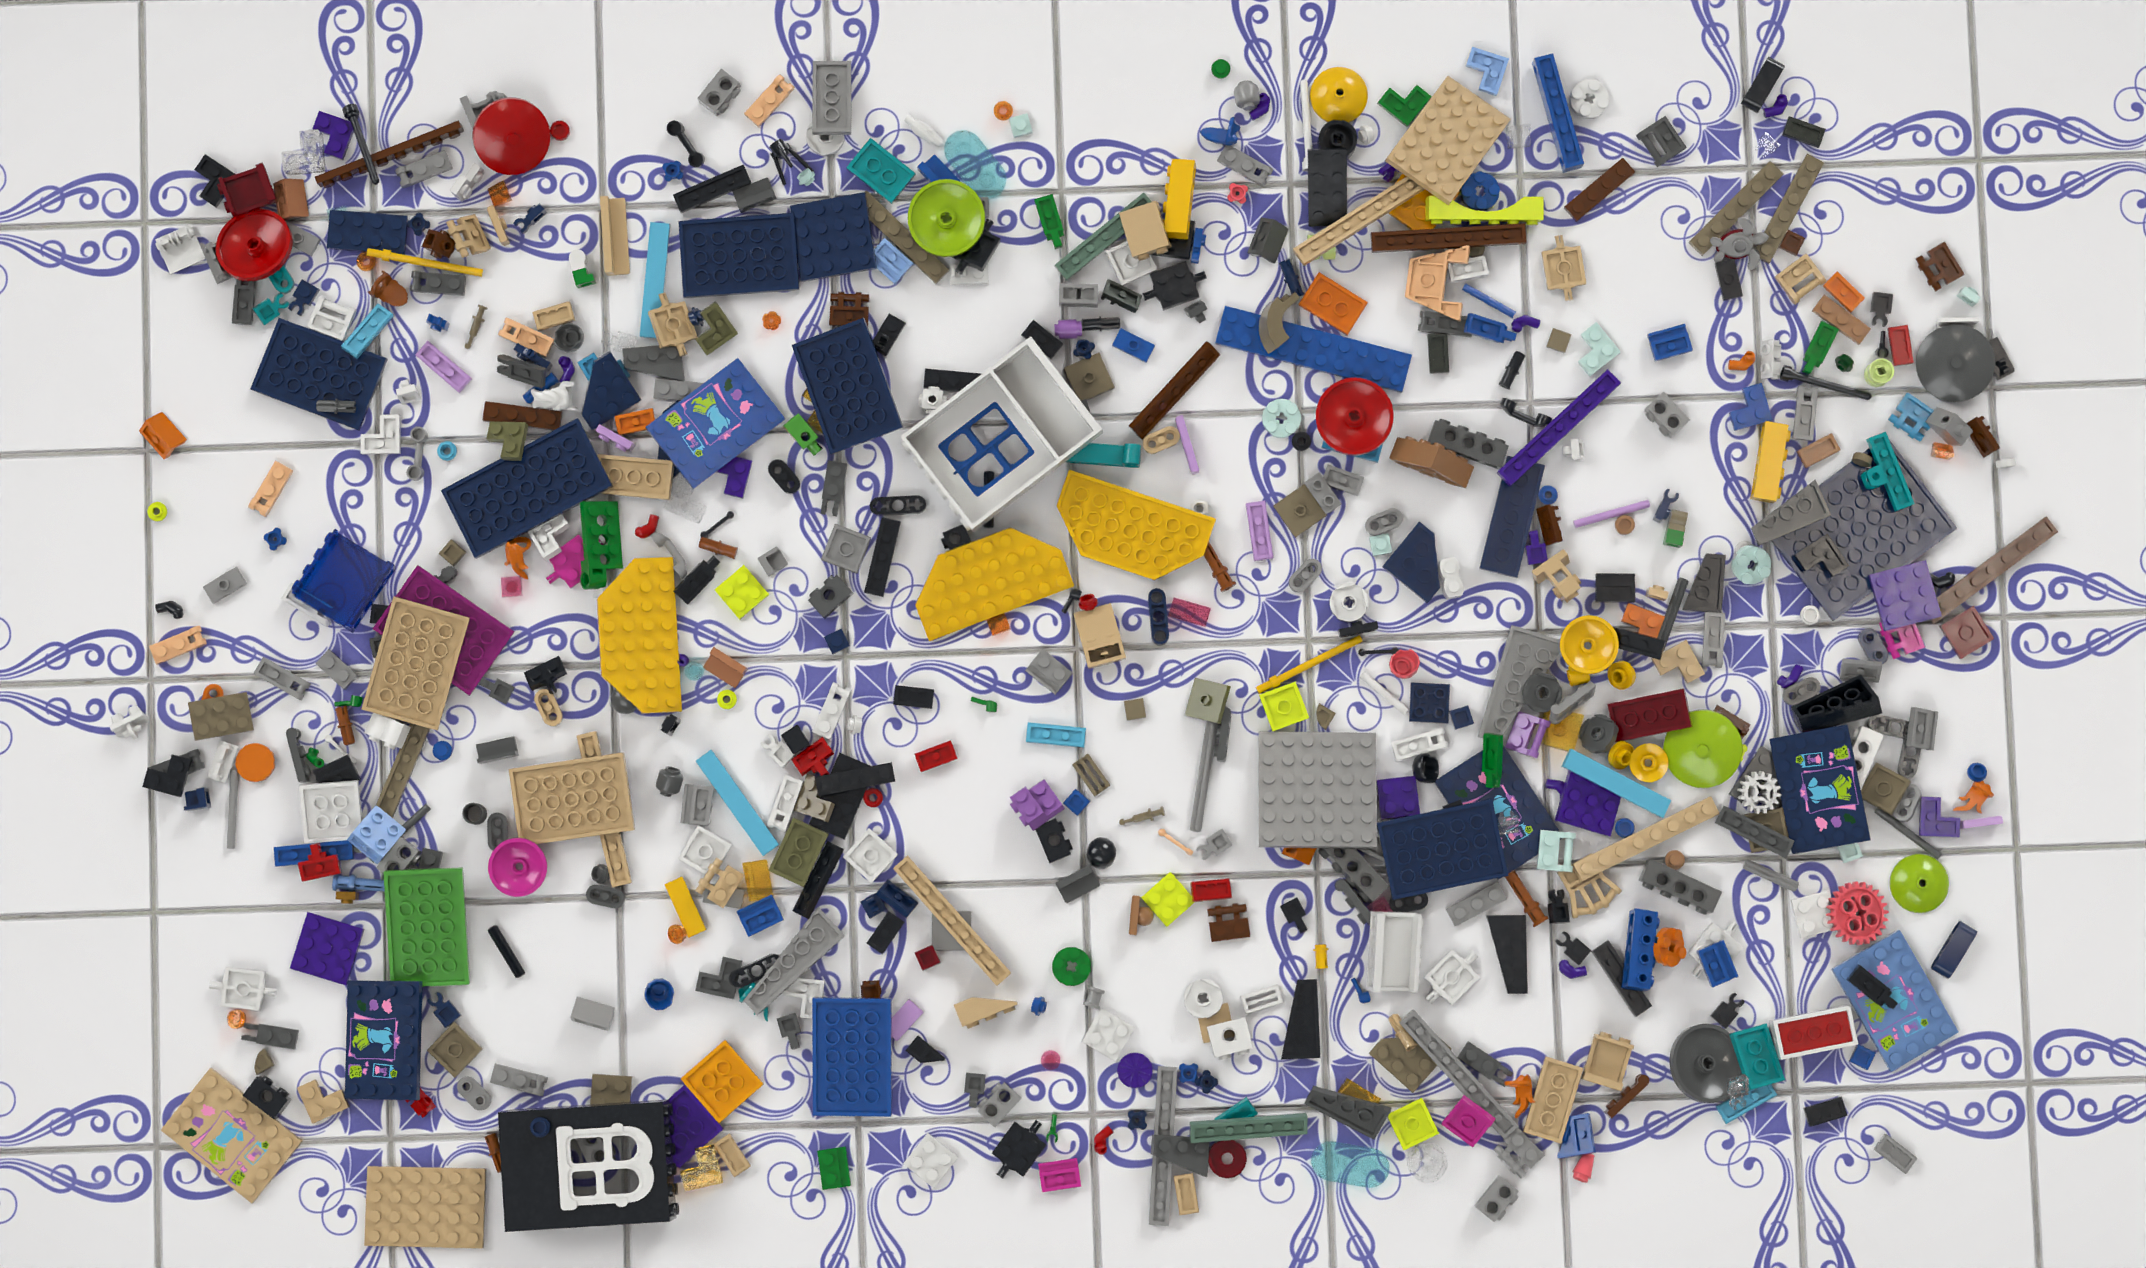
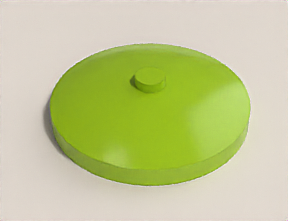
M941 179L930 182L915 194L908 209V226L913 239L923 250L939 257H954L967 252L978 242L985 226V211L979 196L968 185L957 180Z
M1704 709L1690 711L1693 727L1666 733L1663 750L1668 757V768L1678 780L1689 786L1697 788L1717 786L1727 781L1735 773L1741 762L1743 746L1740 733L1731 720L1718 712Z

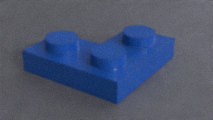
M1762 383L1743 388L1742 392L1747 407L1729 412L1734 431L1773 420Z

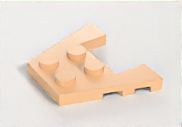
M1466 245L1462 246V248L1449 249L1441 253L1411 258L1405 297L1454 320L1461 321L1463 304L1443 301L1448 263L1468 264L1470 246Z

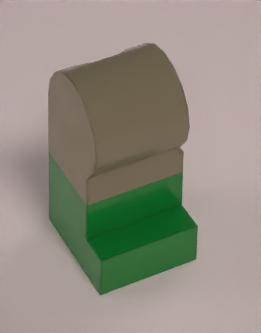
M1671 510L1663 545L1677 548L1683 546L1687 512Z

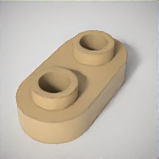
M1172 426L1151 433L1144 438L1143 449L1149 454H1156L1170 448L1179 442L1180 433ZM1167 434H1172L1174 438L1168 440L1166 436ZM1154 441L1156 446L1154 448L1149 447V442Z
M547 689L539 690L535 694L534 701L543 721L549 726L559 725L563 720V714L554 694H550ZM543 696H548L546 703L542 702ZM552 713H555L557 716L555 720L550 719Z

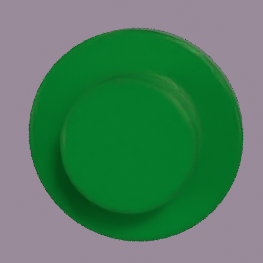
M1223 59L1216 60L1211 67L1212 74L1219 79L1226 78L1231 69L1230 64Z

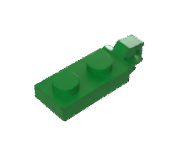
M1053 194L1034 199L1047 241L1052 240L1055 250L1062 248L1060 237L1064 236V229Z
M1824 321L1820 322L1804 354L1803 361L1806 364L1802 370L1803 373L1809 375L1814 366L1819 368L1820 364L1823 363L1839 331L1838 328Z
M1489 732L1483 734L1482 772L1486 776V787L1497 788L1500 787L1502 776L1503 735Z

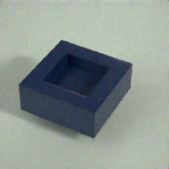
M842 629L824 637L833 655L850 647Z
M1468 705L1449 711L1455 730L1474 724Z

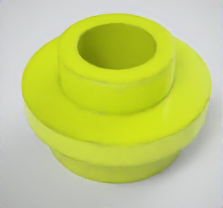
M154 502L148 507L147 513L150 519L162 521L167 516V508L161 502ZM156 508L160 509V513L158 515L154 514V510Z
M723 690L718 694L717 702L721 708L731 709L735 706L737 697L733 691ZM729 696L730 702L724 703L723 698Z

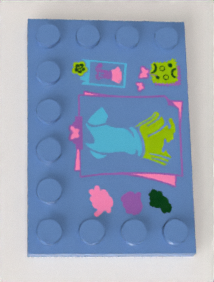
M1900 930L1893 932L1831 969L1889 1071L1896 1070L1959 1033ZM1858 964L1891 989L1892 994L1890 997L1898 1003L1894 1009L1889 1008L1885 1004L1882 1007L1875 1004L1846 980Z

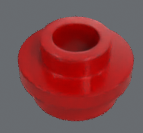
M1085 594L1079 599V608L1085 611L1093 610L1098 604V600L1093 594Z
M869 788L865 791L863 799L867 806L877 807L882 803L883 795L879 789ZM871 794H875L877 796L876 801L870 800Z

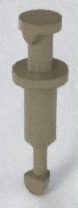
M478 304L477 316H472L474 321L469 332L468 344L465 343L466 349L471 348L472 340L477 336L481 322H485L482 319L484 311L487 310L485 306Z
M1163 806L1155 811L1149 808L1148 812L1133 815L1130 819H1120L1119 824L1137 823L1148 819L1154 821L1155 816H1165Z

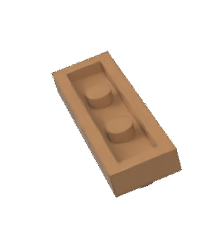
M1826 295L1821 297L1812 312L1827 323L1838 328L1842 334L1857 345L1863 341L1871 330L1870 327Z

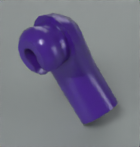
M1796 664L1787 678L1783 675L1778 678L1777 684L1781 688L1793 685L1798 681L1803 667Z

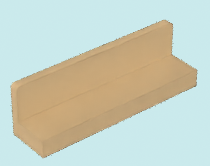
M600 196L605 273L607 276L630 274L625 198L609 199L608 196Z

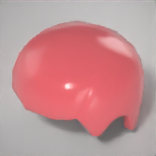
M1412 649L1398 650L1391 656L1389 662L1390 671L1401 679L1411 678L1417 673L1420 665L1419 656Z

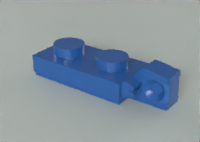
M1468 313L1464 328L1465 333L1496 343H1504V340L1515 341L1517 333L1508 331V326L1505 323L1473 313Z

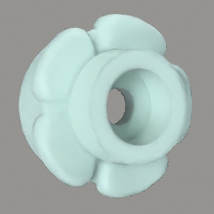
M809 168L803 170L797 176V179L800 181L799 184L810 185L815 180V173L811 172Z

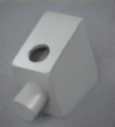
M1936 407L1925 421L1948 445L1962 446L1973 432L1957 414Z

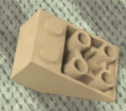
M1111 603L1095 607L1090 611L1083 610L1073 613L1088 669L1126 660Z
M972 997L954 1004L962 1027L967 1026L969 1029L979 1025L978 1020L985 1018L986 1021L996 1018V1013L1000 1011L1006 1014L1015 1010V1005L1018 1003L1017 1001Z

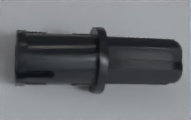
M1099 316V318L1082 319V331L1100 330L1102 332V330L1120 328V318L1118 317L1101 318Z
M1515 351L1509 365L1505 366L1506 371L1499 382L1501 387L1510 390L1515 376L1519 375L1518 370L1525 358L1523 353Z

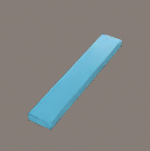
M650 222L640 337L656 338L648 312L662 306L658 295L664 293L670 233V224Z
M1569 749L1561 766L1660 818H1664L1670 805V799L1573 749Z
M710 750L697 759L696 763L760 853L765 856L776 848L779 843L714 752Z

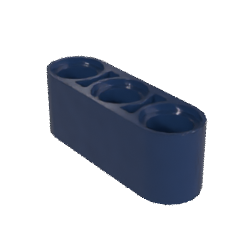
M1155 588L1148 594L1151 639L1157 646H1162L1169 639L1166 596L1163 590ZM1152 594H1161L1162 601L1158 603L1153 602L1151 599ZM1156 612H1161L1164 615V619L1161 622H1156L1153 619V615ZM1162 631L1165 633L1166 638L1164 641H1157L1155 634Z
M1959 921L1933 961L1931 969L1949 979L1978 931Z

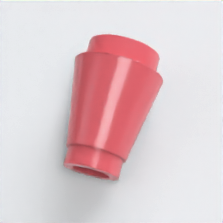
M1593 1154L1581 1156L1572 1171L1574 1179L1584 1183L1591 1179L1595 1157Z

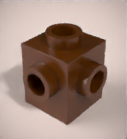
M429 229L421 247L431 251L430 255L435 258H450L456 243L448 232Z

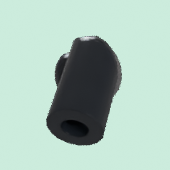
M174 601L155 604L157 613L168 611L173 614L175 619H180L184 615L182 606Z

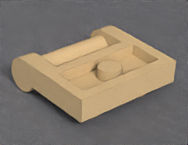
M1807 254L1800 257L1774 277L1795 305L1800 302V298L1815 287L1826 283L1825 277ZM1810 274H1813L1815 279L1795 293L1792 288Z

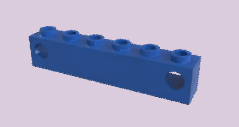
M1552 53L1536 57L1532 62L1562 172L1580 169L1584 165L1554 55Z

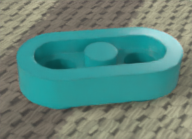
M285 265L269 276L273 286L280 293L287 294L293 290L294 280ZM284 281L288 282L286 287H282Z

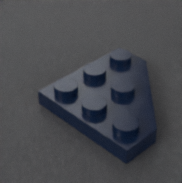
M611 351L593 361L592 372L581 411L591 430L596 429L599 424H604L614 416L641 401V398Z
M1419 521L1382 567L1426 603L1440 589L1435 534Z

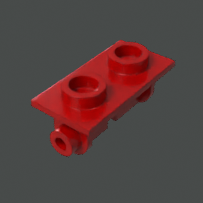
M421 1088L420 1100H414L415 1102L410 1105L417 1115L422 1118L436 1108L432 1099Z

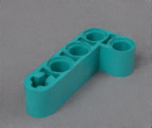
M1089 443L1067 460L1066 463L1139 468L1141 445L1126 443L1123 446Z

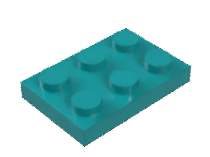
M871 138L846 167L847 170L891 204L916 175L915 172Z
M1767 1023L1729 1034L1748 1091L1785 1080Z

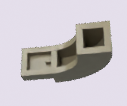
M1296 292L1290 296L1285 294L1280 299L1276 297L1265 306L1261 313L1259 335L1268 354L1290 338L1283 328L1282 318L1284 312L1300 298Z

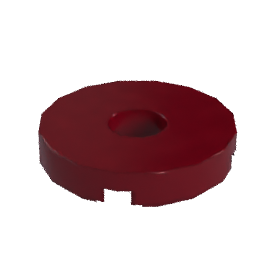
M1217 1141L1210 1148L1208 1164L1213 1173L1219 1177H1236L1245 1168L1247 1162L1246 1151L1237 1141ZM1223 1154H1232L1233 1161L1230 1164H1224L1221 1159Z

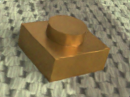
M336 891V899L341 900V904H353V900H359V892Z

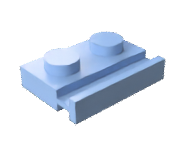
M886 238L874 249L877 269L895 285L914 264Z

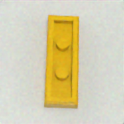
M683 876L664 884L688 938L707 930Z

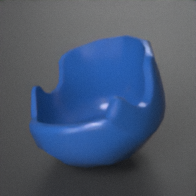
M663 978L654 979L645 988V1000L649 1007L655 1010H664L672 1004L674 989L669 981Z

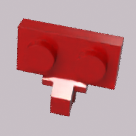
M822 737L793 757L791 761L802 776L811 770L813 773L818 771L821 776L827 775L829 772L825 768V765L828 764L826 759L832 756L834 752Z
M320 842L310 845L312 854L308 855V860L298 862L302 882L342 873L338 855L327 856L326 851L322 852Z

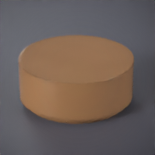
M1622 515L1616 519L1615 530L1619 534L1627 535L1634 530L1635 522L1632 517Z

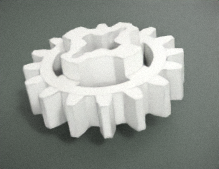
M1759 771L1758 774L1757 772H1751V776L1745 775V782L1740 781L1743 787L1737 789V791L1742 792L1738 799L1744 800L1741 805L1744 807L1748 806L1747 811L1752 812L1754 809L1756 814H1759L1760 810L1762 813H1767V808L1773 810L1772 804L1779 803L1776 797L1781 796L1780 793H1777V790L1781 787L1775 785L1777 779H1771V774L1767 773L1765 775L1763 771ZM1762 779V780H1764L1765 782H1762V783L1760 784V783L1757 782L1756 780ZM1759 801L1762 805H1754L1753 803Z

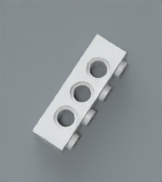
M1860 726L1858 729L1855 728L1851 735L1854 758L1859 764L1857 773L1861 790L1884 736L1864 726ZM1859 743L1865 744V746H1866V752H1865V753H1860V752H1859V750H1858V745H1859Z

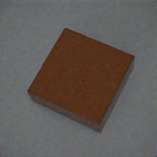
M1787 230L1779 248L1797 256L1805 238Z

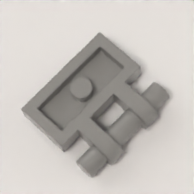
M1519 1127L1503 1139L1508 1145L1505 1149L1499 1144L1493 1149L1498 1154L1497 1157L1501 1161L1504 1160L1509 1165L1512 1173H1516L1520 1178L1526 1174L1521 1168L1524 1164L1531 1169L1545 1156ZM1512 1151L1520 1157L1517 1162L1509 1155Z

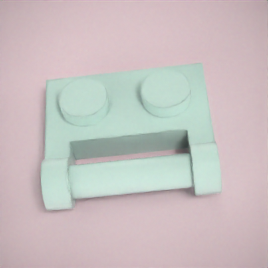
M1540 830L1537 869L1573 872L1571 862L1573 839L1576 838V833ZM1560 838L1565 839L1563 865H1558Z

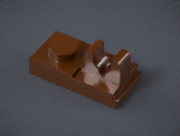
M1981 416L1979 418L1975 417L1966 424L1973 430L1970 438L1984 458L1998 450L2000 446L1991 432H1989L1990 426H1986L1982 421L1985 419L1984 416Z
M1551 504L1536 509L1546 546L1563 541L1559 523L1557 522L1561 520V517H1556L1555 510L1559 508L1558 506H1551Z

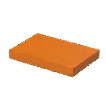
M1319 272L1298 306L1347 336L1368 302Z

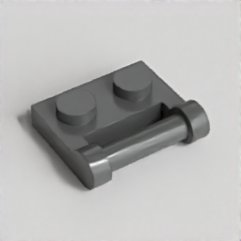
M1666 116L1636 135L1655 160L1654 163L1657 167L1663 165L1687 148ZM1651 132L1666 153L1662 157L1647 136Z

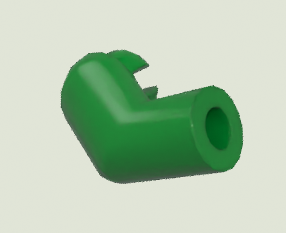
M310 747L308 753H306V758L315 767H323L324 760L317 757L319 750Z

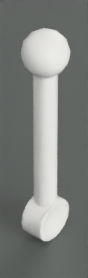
M326 735L325 741L327 743H331L344 756L347 755L333 740L331 735ZM350 756L353 764H356V758Z

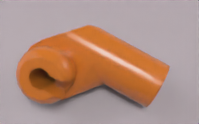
M1747 351L1739 361L1729 360L1728 370H1747L1755 362V353Z

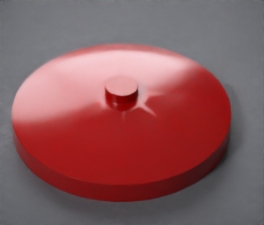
M515 97L502 98L487 105L478 115L472 132L473 145L481 161L493 171L505 175L523 174L535 168L544 159L549 149L551 137L549 124L543 113L529 101Z
M257 209L233 217L224 225L217 238L216 256L222 268L230 276L242 281L262 280L276 273L286 263L292 250V233L287 223L277 213L266 209Z
M1346 378L1340 380L1326 389L1317 404L1316 425L1321 438L1330 448L1345 455H1364L1376 450L1386 441L1393 426L1394 412L1388 395L1379 385L1367 379Z

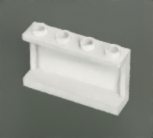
M1371 911L1366 990L1372 992H1418L1420 987L1419 968L1422 964L1420 949L1423 945L1421 929L1424 926L1422 914L1415 912Z

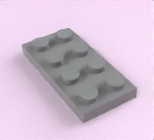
M813 61V135H851V61Z

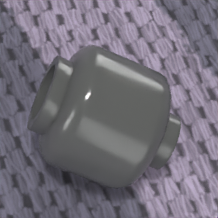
M667 766L659 771L656 788L660 790L661 795L671 797L672 794L680 792L683 775L679 769Z

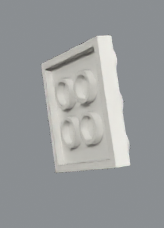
M359 780L299 785L304 843L347 840L363 821Z

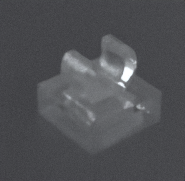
M1765 132L1757 141L1759 144L1756 145L1755 150L1757 151L1760 147H1764L1765 153L1762 155L1764 158L1769 153L1772 154L1780 144Z
M1510 811V816L1503 817L1502 812L1499 813L1498 828L1500 835L1519 832L1518 815L1514 816L1513 811Z

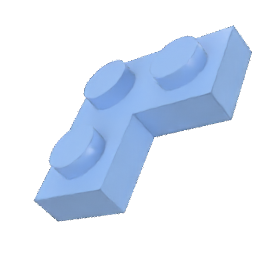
M1472 47L1466 67L1484 72L1479 91L1497 96L1509 58Z

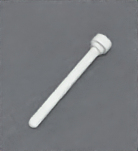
M1302 80L1300 82L1305 145V158L1302 162V170L1308 172L1307 149H1312L1308 82Z

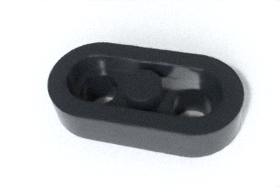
M777 459L769 464L768 472L785 493L795 494L800 489L798 477L784 461ZM781 467L782 471L775 473V468ZM790 481L794 482V487L792 488L787 487Z
M1426 893L1395 900L1391 897L1389 900V907L1393 912L1420 910L1428 904ZM1416 896L1421 897V903H1415L1414 899ZM1397 900L1402 901V906L1400 908L1396 907L1395 902Z

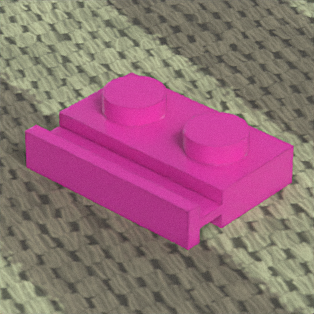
M1077 1158L1038 1163L1042 1192L1081 1187Z

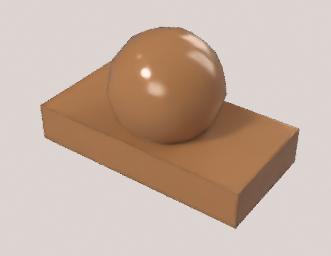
M1132 896L1129 924L1130 935H1137L1138 924L1147 926L1151 924L1154 918L1150 908H1139L1140 896Z

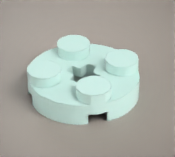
M1276 399L1270 402L1262 414L1264 428L1270 435L1276 438L1291 436L1299 428L1301 422V414L1297 405L1287 399ZM1280 413L1287 417L1283 424L1276 420V416H1279Z
M1744 546L1738 550L1735 560H1732V572L1744 584H1757L1771 573L1770 556L1764 549L1758 546ZM1751 560L1755 563L1752 569L1747 568Z

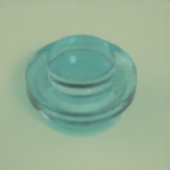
M691 661L685 666L684 673L688 679L696 681L703 676L704 668L701 663Z

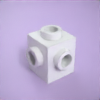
M929 386L928 389H924L923 394L919 395V406H922L923 412H926L928 415L947 401V396H944L943 391L939 387ZM936 397V401L931 403L929 398Z

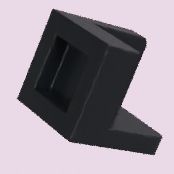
M798 725L781 735L793 754L811 745Z

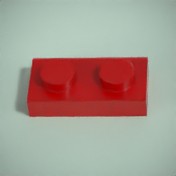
M951 740L914 754L921 772L958 759Z

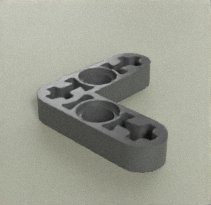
M1883 715L1871 716L1867 721L1869 729L1884 735L1903 739L1897 772L1907 779L1914 777L1917 772L1921 749L1915 748L1916 754L1913 757L1906 754L1908 732H1905L1906 736L1903 733L1905 731V724L1909 726V721ZM1878 718L1879 723L1885 724L1886 720H1888V723L1886 725V731H1884L1885 727L1878 726L1877 729H1875V725L1872 724V721H1875ZM1893 722L1900 724L1901 730L1899 733L1891 731V724ZM1904 758L1914 760V763H1909V769L1912 772L1905 775V771H1902V768L1906 767L1908 761H1904Z

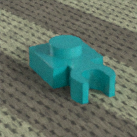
M278 293L274 297V301L271 302L267 298L252 308L263 325H266L280 315L278 312L279 308L284 309L289 306L288 301L283 304L279 303V299L284 296L282 293Z

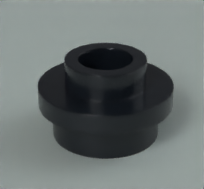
M1297 432L1292 437V445L1298 451H1305L1311 445V438L1306 432ZM1304 438L1305 443L1299 444L1298 439Z

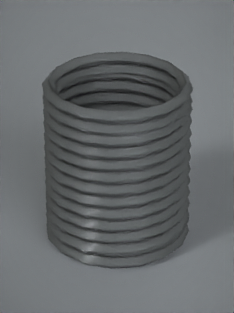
M473 802L465 805L462 815L466 822L478 825L486 820L487 810L483 805ZM477 805L480 807L482 814L479 820L472 822L468 818V811L471 807Z

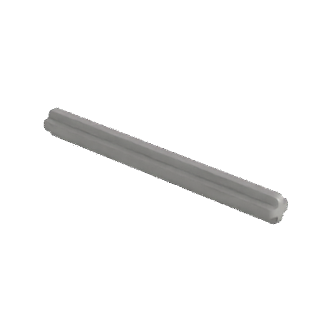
M1206 721L1190 824V830L1200 832L1202 829L1218 724Z

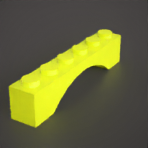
M1436 196L1425 198V221H1431L1433 225L1443 224V221H1450L1451 225H1460L1462 221L1469 222V225H1480L1481 222H1488V225H1500V222H1507V224L1526 222V225H1538V222L1544 220V197H1523L1508 208L1488 212L1466 208L1454 200L1447 205Z

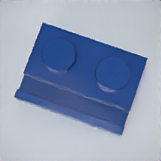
M1685 324L1647 334L1655 362L1693 351Z
M772 894L736 911L748 937L784 920Z
M1724 940L1696 951L1712 988L1739 977Z

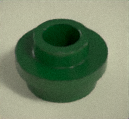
M1842 354L1835 359L1836 367L1840 371L1850 372L1853 369L1854 361L1848 355Z

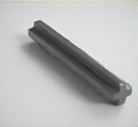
M1684 578L1677 580L1657 637L1666 640L1664 650L1688 585V580Z

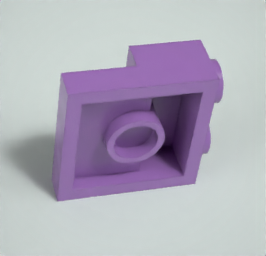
M1045 779L1029 790L1025 786L1010 797L1012 800L1010 806L1016 814L1020 812L1021 816L1019 819L1025 827L1029 825L1033 831L1065 809Z

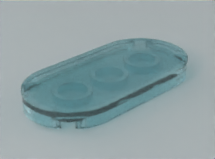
M960 130L951 134L944 145L945 157L965 184L972 188L979 197L992 199L999 196L1006 185V173L1003 167L973 132Z
M1326 1141L1314 1149L1311 1156L1312 1168L1320 1178L1367 1188L1381 1185L1387 1179L1390 1169L1388 1159L1381 1151L1375 1148L1335 1141Z

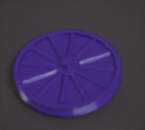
M1129 1053L1120 1060L1117 1073L1124 1085L1130 1088H1140L1150 1081L1153 1068L1150 1060L1145 1055Z

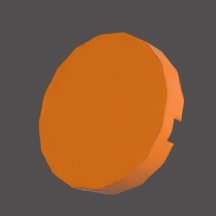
M252 743L245 745L236 756L235 765L237 772L242 778L250 782L266 780L275 769V757L273 752L263 744Z

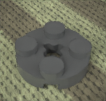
M1538 673L1531 675L1523 686V702L1536 712H1548L1551 710L1552 705L1560 703L1562 688L1559 686L1558 680L1550 674ZM1544 687V691L1547 692L1546 696H1542V698H1540L1538 690H1541V688Z
M1596 714L1594 715L1595 717L1584 721L1579 731V738L1581 739L1582 746L1589 752L1595 754L1608 753L1616 741L1619 728L1606 715ZM1601 730V735L1597 738L1595 733Z

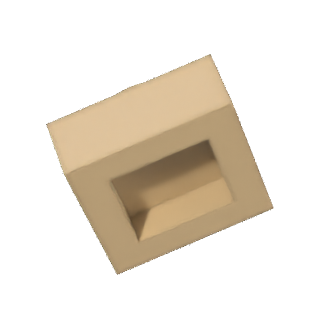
M1653 585V588L1649 587L1645 596L1665 601L1669 592L1664 591L1665 588L1662 586Z

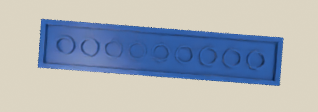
M1229 306L1224 308L1215 344L1343 378L1367 379L1382 388L1403 392L1412 354L1282 321V324L1290 338L1268 354L1259 335L1261 315Z

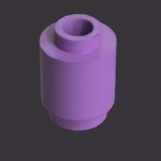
M1076 319L1058 320V324H1054L1055 336H1059V339H1076L1077 336H1082L1081 321H1076Z

